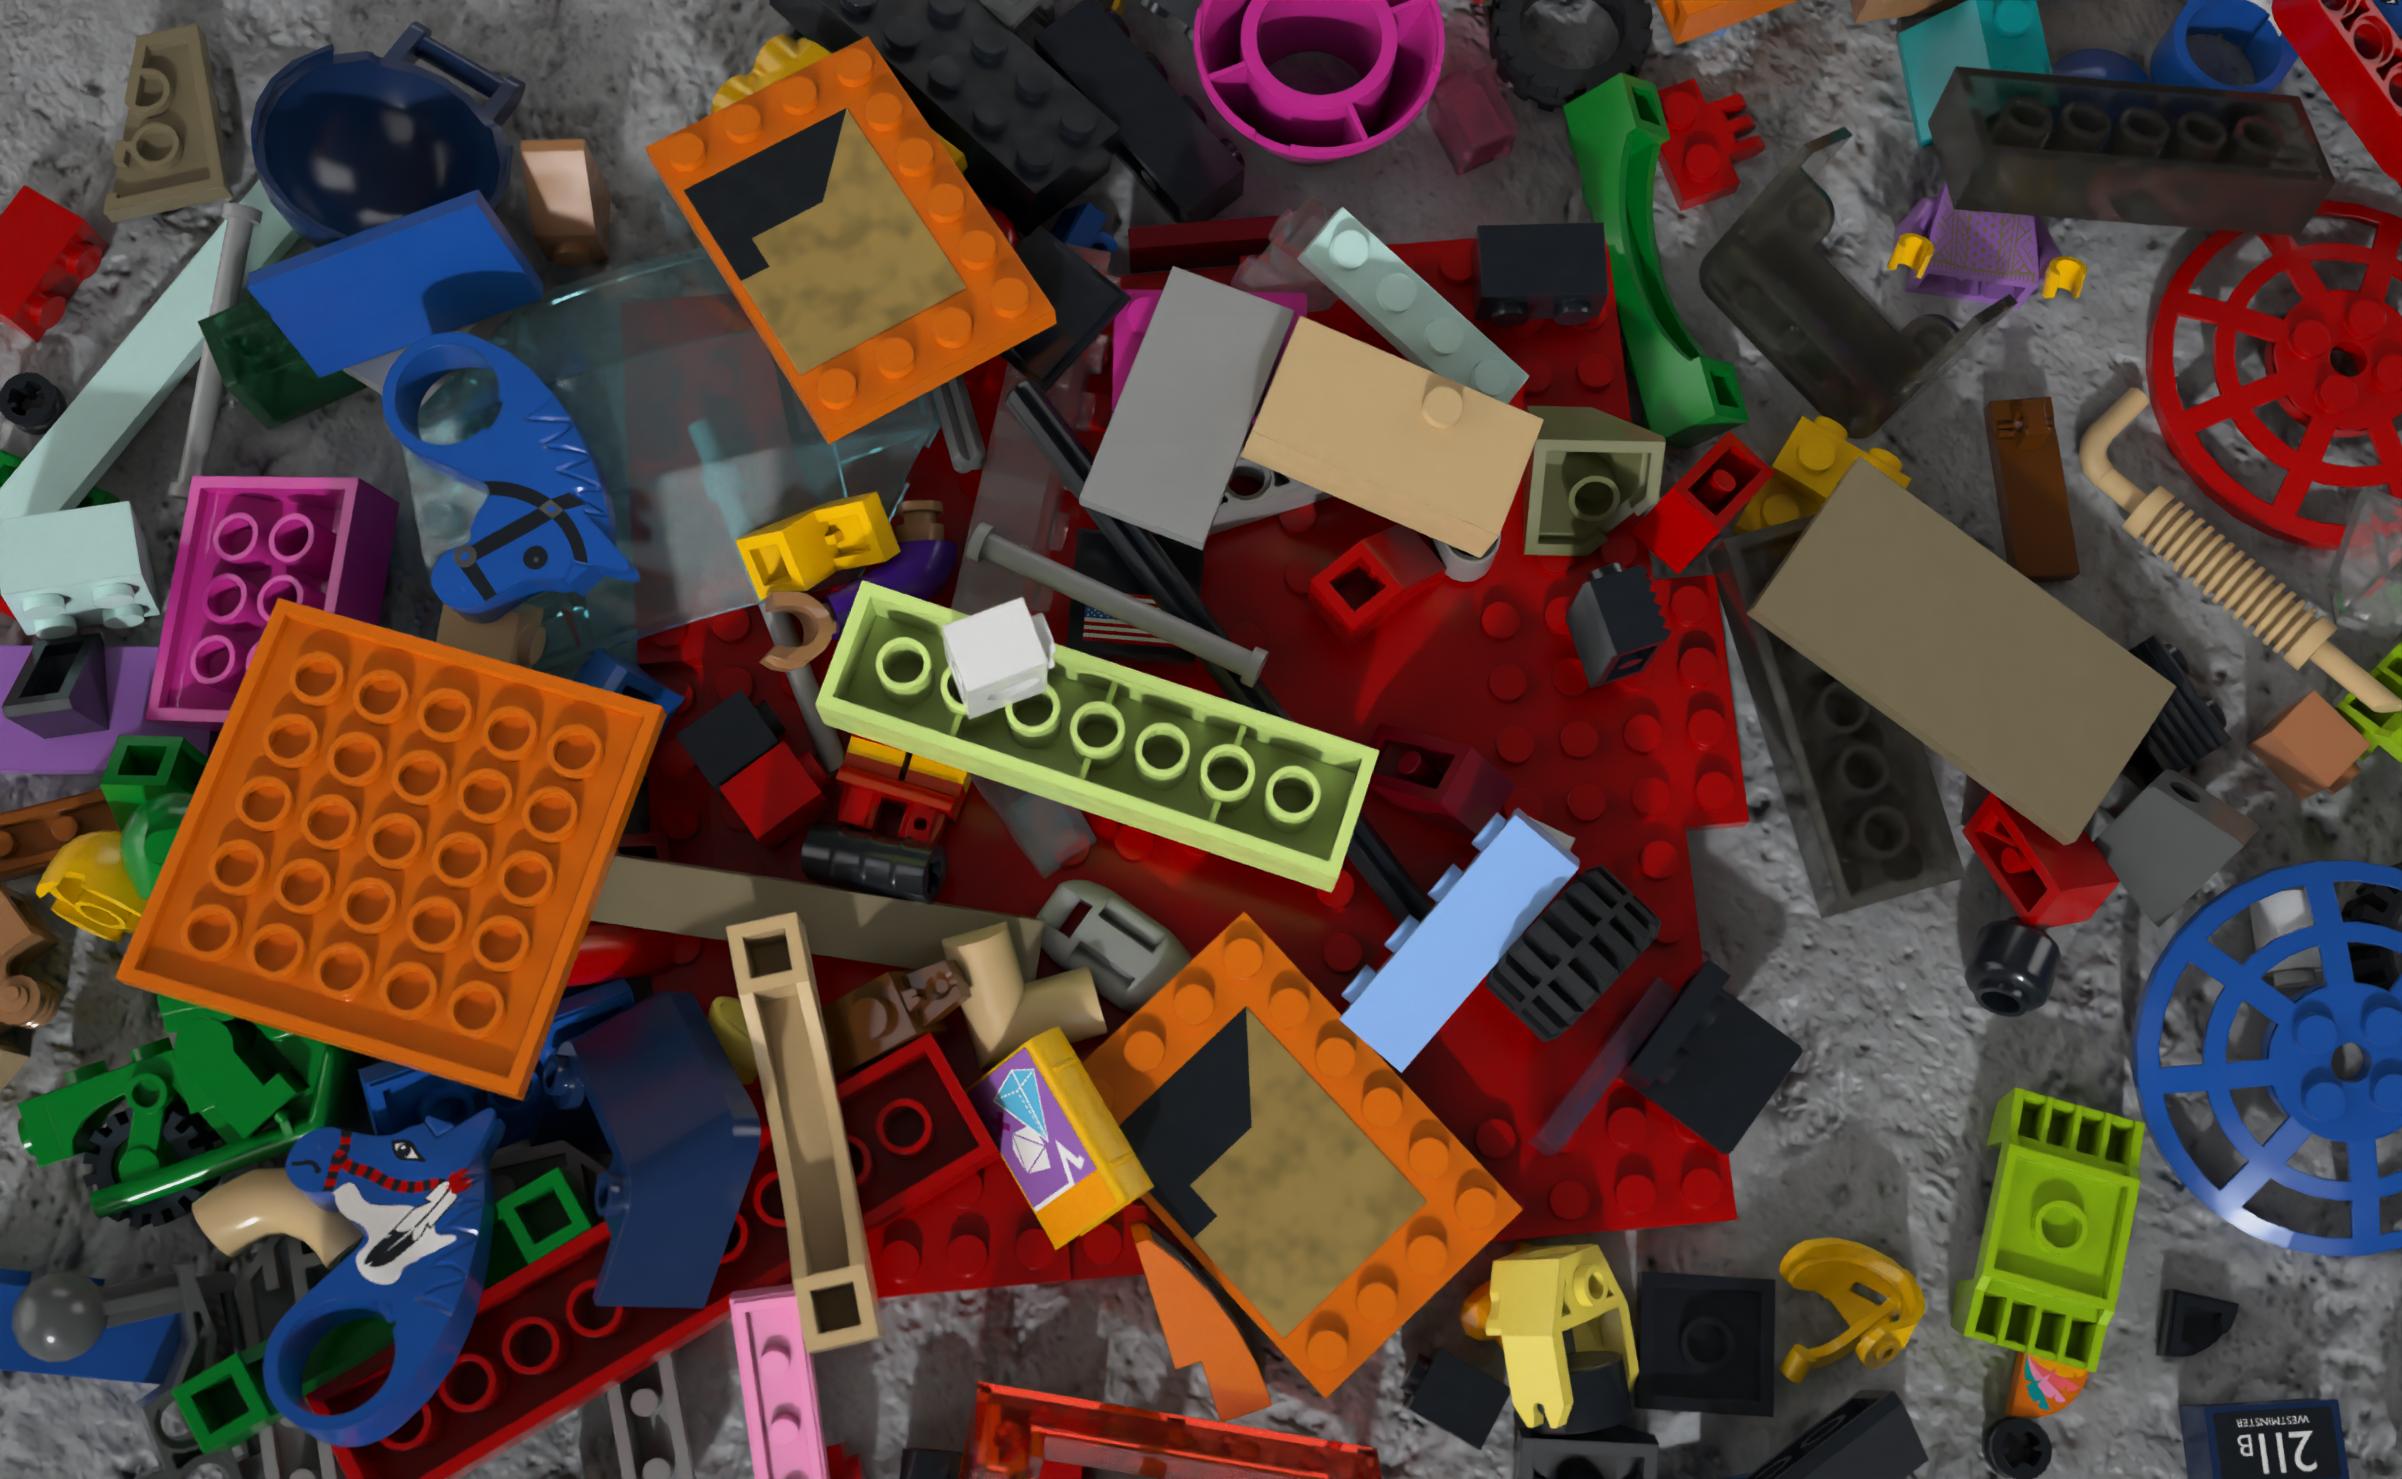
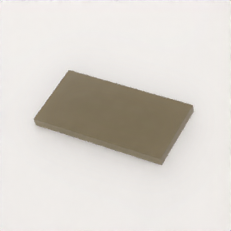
M1860 456L1849 465L1746 613L2063 845L2076 842L2177 687Z

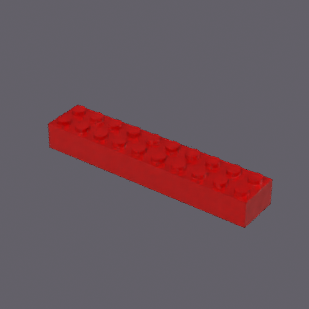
M931 1032L837 1085L866 1237L1001 1158L999 1150ZM768 1125L760 1130L758 1156L705 1308L596 1306L592 1296L612 1239L606 1221H603L483 1291L473 1325L459 1356L433 1396L398 1430L377 1442L357 1447L330 1445L346 1478L460 1479L731 1318L729 1299L733 1291L787 1285L792 1282L787 1227L770 1126ZM395 1343L304 1395L313 1413L322 1416L340 1415L359 1408L373 1398L385 1384L392 1370L395 1359Z

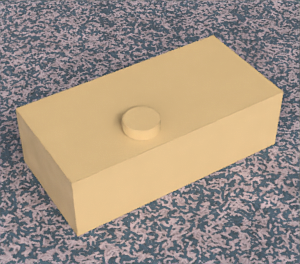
M1300 316L1284 350L1241 457L1481 558L1501 533L1544 419Z

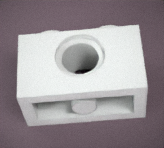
M1023 597L942 626L945 657L969 719L1046 692L1048 670L1055 667L1052 654L1056 653V648L1043 614L1039 613L1030 616Z

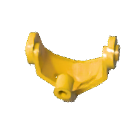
M1827 1237L1805 1240L1795 1245L1783 1257L1779 1266L1780 1275L1793 1288L1814 1291L1831 1301L1850 1328L1837 1338L1819 1347L1807 1349L1802 1345L1794 1344L1780 1364L1779 1369L1789 1380L1795 1383H1802L1811 1369H1818L1832 1364L1854 1349L1859 1361L1866 1368L1877 1369L1886 1365L1894 1359L1901 1349L1905 1348L1925 1312V1300L1915 1277L1908 1269H1904L1893 1259L1858 1242ZM1860 1283L1884 1295L1887 1300L1879 1305L1854 1292L1853 1287ZM1899 1314V1320L1893 1322V1317Z

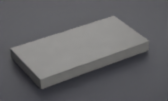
M1173 266L1080 494L1079 505L1203 550L1291 326L1295 310Z

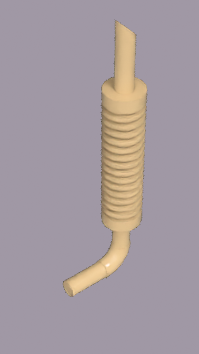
M2135 387L2130 388L2094 424L2089 426L2081 438L2079 461L2083 473L2095 487L2099 488L2131 514L2122 526L2127 533L2136 540L2143 536L2145 538L2142 542L2143 546L2148 548L2154 545L2155 547L2152 550L2154 555L2158 556L2163 553L2165 555L2161 560L2164 563L2175 562L2171 567L2175 572L2183 569L2184 572L2181 576L2185 580H2188L2190 577L2194 578L2191 585L2195 588H2198L2200 585L2204 586L2202 594L2208 596L2210 593H2213L2215 596L2211 601L2216 605L2223 601L2225 603L2221 608L2227 613L2231 609L2235 612L2231 617L2236 621L2241 617L2245 619L2242 623L2245 629H2248L2251 625L2255 627L2252 634L2256 638L2260 634L2266 636L2262 642L2266 646L2273 642L2275 646L2272 651L2276 654L2283 650L2286 654L2282 659L2297 671L2310 659L2374 712H2402V700L2328 641L2338 629L2335 624L2325 616H2321L2319 619L2315 618L2314 616L2318 611L2313 607L2309 611L2305 610L2304 607L2307 605V602L2303 599L2298 603L2295 602L2294 599L2297 596L2295 592L2291 591L2285 594L2283 592L2287 587L2281 582L2278 586L2274 585L2273 583L2277 578L2272 574L2267 578L2264 577L2266 569L2262 566L2257 570L2254 569L2253 566L2256 564L2254 559L2250 558L2244 561L2243 558L2246 555L2244 551L2239 550L2237 553H2234L2233 550L2236 547L2234 543L2223 544L2226 537L2222 534L2216 537L2213 536L2216 529L2211 525L2206 529L2203 528L2206 523L2203 518L2200 517L2196 521L2193 520L2196 515L2193 510L2190 509L2186 513L2183 512L2186 505L2181 501L2175 505L2173 502L2176 497L2163 486H2158L2147 495L2114 468L2108 459L2107 448L2112 439L2149 404L2147 396L2141 390Z

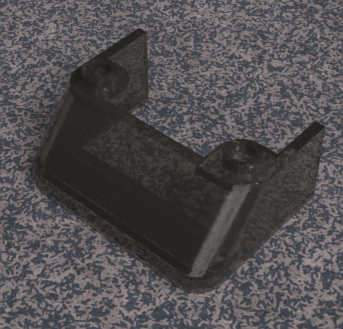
M1842 127L1805 143L1707 253L1700 265L1699 281L1706 296L1822 416L1841 424L1847 430L1848 438L1862 439L1871 436L1883 428L1954 367L2018 302L2011 294H2008L1975 315L1961 330L1947 317L1932 313L1917 317L1898 333L1816 249L1833 227L1835 210L1828 194L1813 179L1852 137V134L1845 127Z

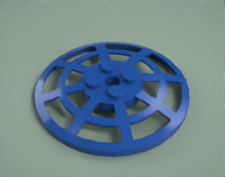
M2352 860L2304 861L2268 869L2230 886L2201 906L2172 936L2152 967L2138 1003L2132 1036L2133 1082L2141 1116L2158 1153L2179 1182L2210 1211L2247 1234L2285 1249L2324 1256L2370 1255L2402 1248V1230L2380 1234L2379 1197L2393 1195L2402 1191V1169L2378 1177L2376 1139L2383 1138L2402 1127V973L2389 991L2370 984L2354 981L2347 942H2360L2378 945L2402 954V932L2380 925L2356 921L2343 922L2333 882L2358 881L2393 887L2402 891V870ZM2304 886L2313 925L2298 928L2273 939L2251 954L2242 964L2207 941L2224 922L2249 905L2280 891ZM2318 946L2324 982L2309 986L2288 999L2261 979L2267 971L2286 958L2308 948ZM2190 961L2224 985V987L2217 996L2206 1023L2202 1046V1064L2160 1067L2159 1045L2165 1011L2178 978ZM2244 1000L2271 1020L2263 1037L2260 1059L2226 1062L2229 1031L2237 1010ZM2346 1043H2354L2361 1050L2363 1056L2362 1067L2353 1077L2339 1079L2331 1068L2332 1055L2339 1046ZM2266 1086L2275 1105L2287 1117L2263 1145L2253 1137L2242 1122L2233 1103L2230 1089ZM2206 1091L2209 1105L2220 1129L2237 1152L2247 1160L2219 1189L2203 1175L2184 1149L2168 1115L2164 1094ZM2313 1133L2328 1140L2346 1143L2349 1180H2333L2312 1176L2294 1169L2285 1163ZM2270 1179L2309 1196L2337 1201L2350 1200V1238H2328L2295 1232L2263 1220L2242 1206Z

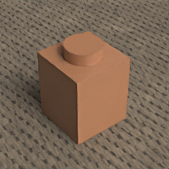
M2315 690L2289 703L2246 745L2301 800L2324 789L2330 795L2340 791L2360 772L2361 768L2355 761L2371 746Z

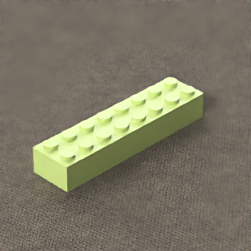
M862 580L815 703L825 725L1332 893L1338 880L1380 750L1055 644L1056 653L1052 654L1055 667L1048 670L1046 692L969 719L945 657L942 626L970 615Z

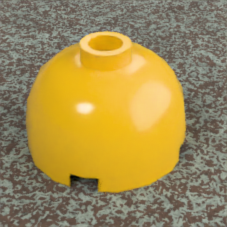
M101 830L80 835L65 844L48 865L38 883L36 894L41 899L50 892L56 897L51 910L59 917L103 939L120 943L125 932L134 934L149 899H140L123 867L119 848L122 833Z

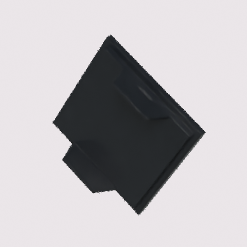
M1039 225L1015 252L1055 309L1057 324L998 355L1027 379L1035 380L1043 392L1046 393L1128 304L1131 297Z

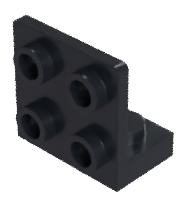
M1708 959L1691 972L1617 1076L1719 1153L1726 1155L1734 1150L1802 1054V1048L1725 991L1722 987L1731 975Z

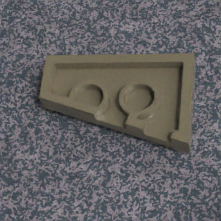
M196 23L137 36L124 104L129 108L123 140L116 141L113 162L117 166L113 192H106L103 214L112 223L233 197L205 33Z

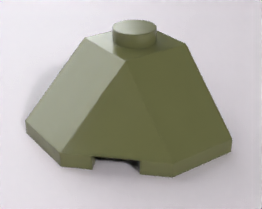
M1527 406L1528 413L1542 418L1544 421L1522 476L1524 555L1589 556L1608 541L1607 533L1631 514L1635 513L1639 516L1659 500L1666 445L1663 435L1592 407Z

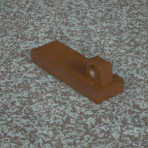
M2051 396L1990 401L1983 409L2007 563L2034 583L2073 580L2080 574Z

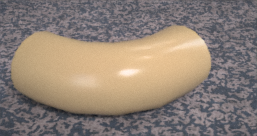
M285 1167L254 1169L210 1190L192 1203V1212L203 1232L219 1250L232 1258L265 1237L288 1235L305 1241L317 1253L326 1268L333 1270L358 1248L363 1239V1233L341 1212L325 1211L305 1196L290 1181Z

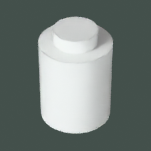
M2305 890L2280 891L2249 905L2256 951L2277 937L2298 928L2313 925ZM2318 946L2308 948L2286 958L2267 971L2263 977H2274V984L2277 988L2316 984L2315 972L2322 971Z

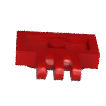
M1695 78L1657 90L1671 138L1661 144L1658 162L1679 211L1736 193L1740 181L1732 164L1752 158L1765 150V145L1759 135L1737 141V138L1746 136L1755 130L1756 124L1752 115L1747 114L1728 120L1729 117L1735 116L1747 108L1743 95L1734 94L1706 104Z

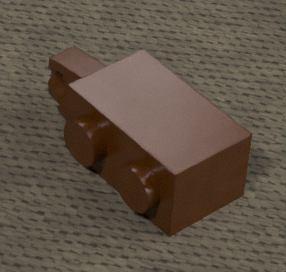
M944 960L919 970L888 971L821 1008L836 1086L928 1032H931L933 1038H936L949 1030L943 1018L972 997L969 986L963 978L962 971L956 960Z

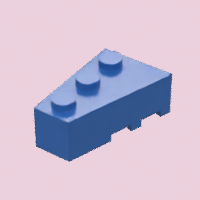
M0 1268V1370L160 1385L164 1383L182 1339L178 1313L106 1328L100 1340L86 1354L67 1362H45L31 1357L17 1344L11 1328L12 1309L20 1293L30 1285L32 1271ZM88 1277L98 1287L104 1286L105 1279Z

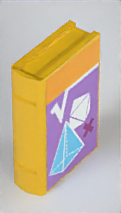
M1059 1026L1049 1029L1025 1042L965 1090L967 1097L1056 1250L1078 1235L1082 1236L1154 1187Z

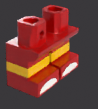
M851 734L844 763L840 766L836 776V781L842 789L838 821L841 826L852 824L854 828L875 832L883 805L886 804L905 810L897 837L906 838L912 836L917 841L937 844L944 831L946 822L956 824L973 773Z

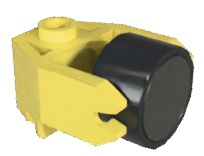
M1599 1245L1530 1246L1494 1260L1490 1284L1491 1310L1486 1320V1335L1501 1336L1512 1403L1526 1426L1542 1434H1576L1613 1427L1633 1417L1629 1393H1632L1639 1366L1628 1303ZM1572 1328L1576 1352L1566 1354L1562 1332Z

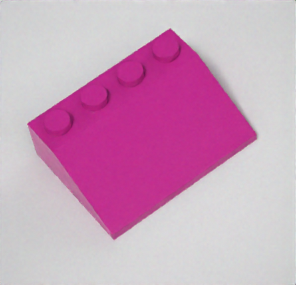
M192 476L145 720L158 724L221 732L278 598L378 626L400 503L356 477Z

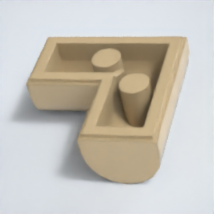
M1007 921L942 939L946 959L956 960L972 994V997L960 1006L979 1069L999 1064L1031 1038L1057 1026L1061 1028L1070 1044L1108 1033L1089 965L1025 983Z

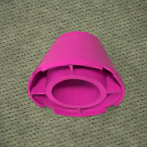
M1202 0L1195 16L1193 44L1197 72L1202 86L1218 112L1240 133L1276 157L1292 164L1312 167L1336 163L1381 145L1396 136L1419 115L1433 93L1440 75L1444 56L1445 33L1443 18L1437 0ZM1316 51L1328 53L1344 60L1360 74L1362 80L1341 92L1324 95L1308 94L1284 85L1269 72L1268 68L1285 56L1298 52Z

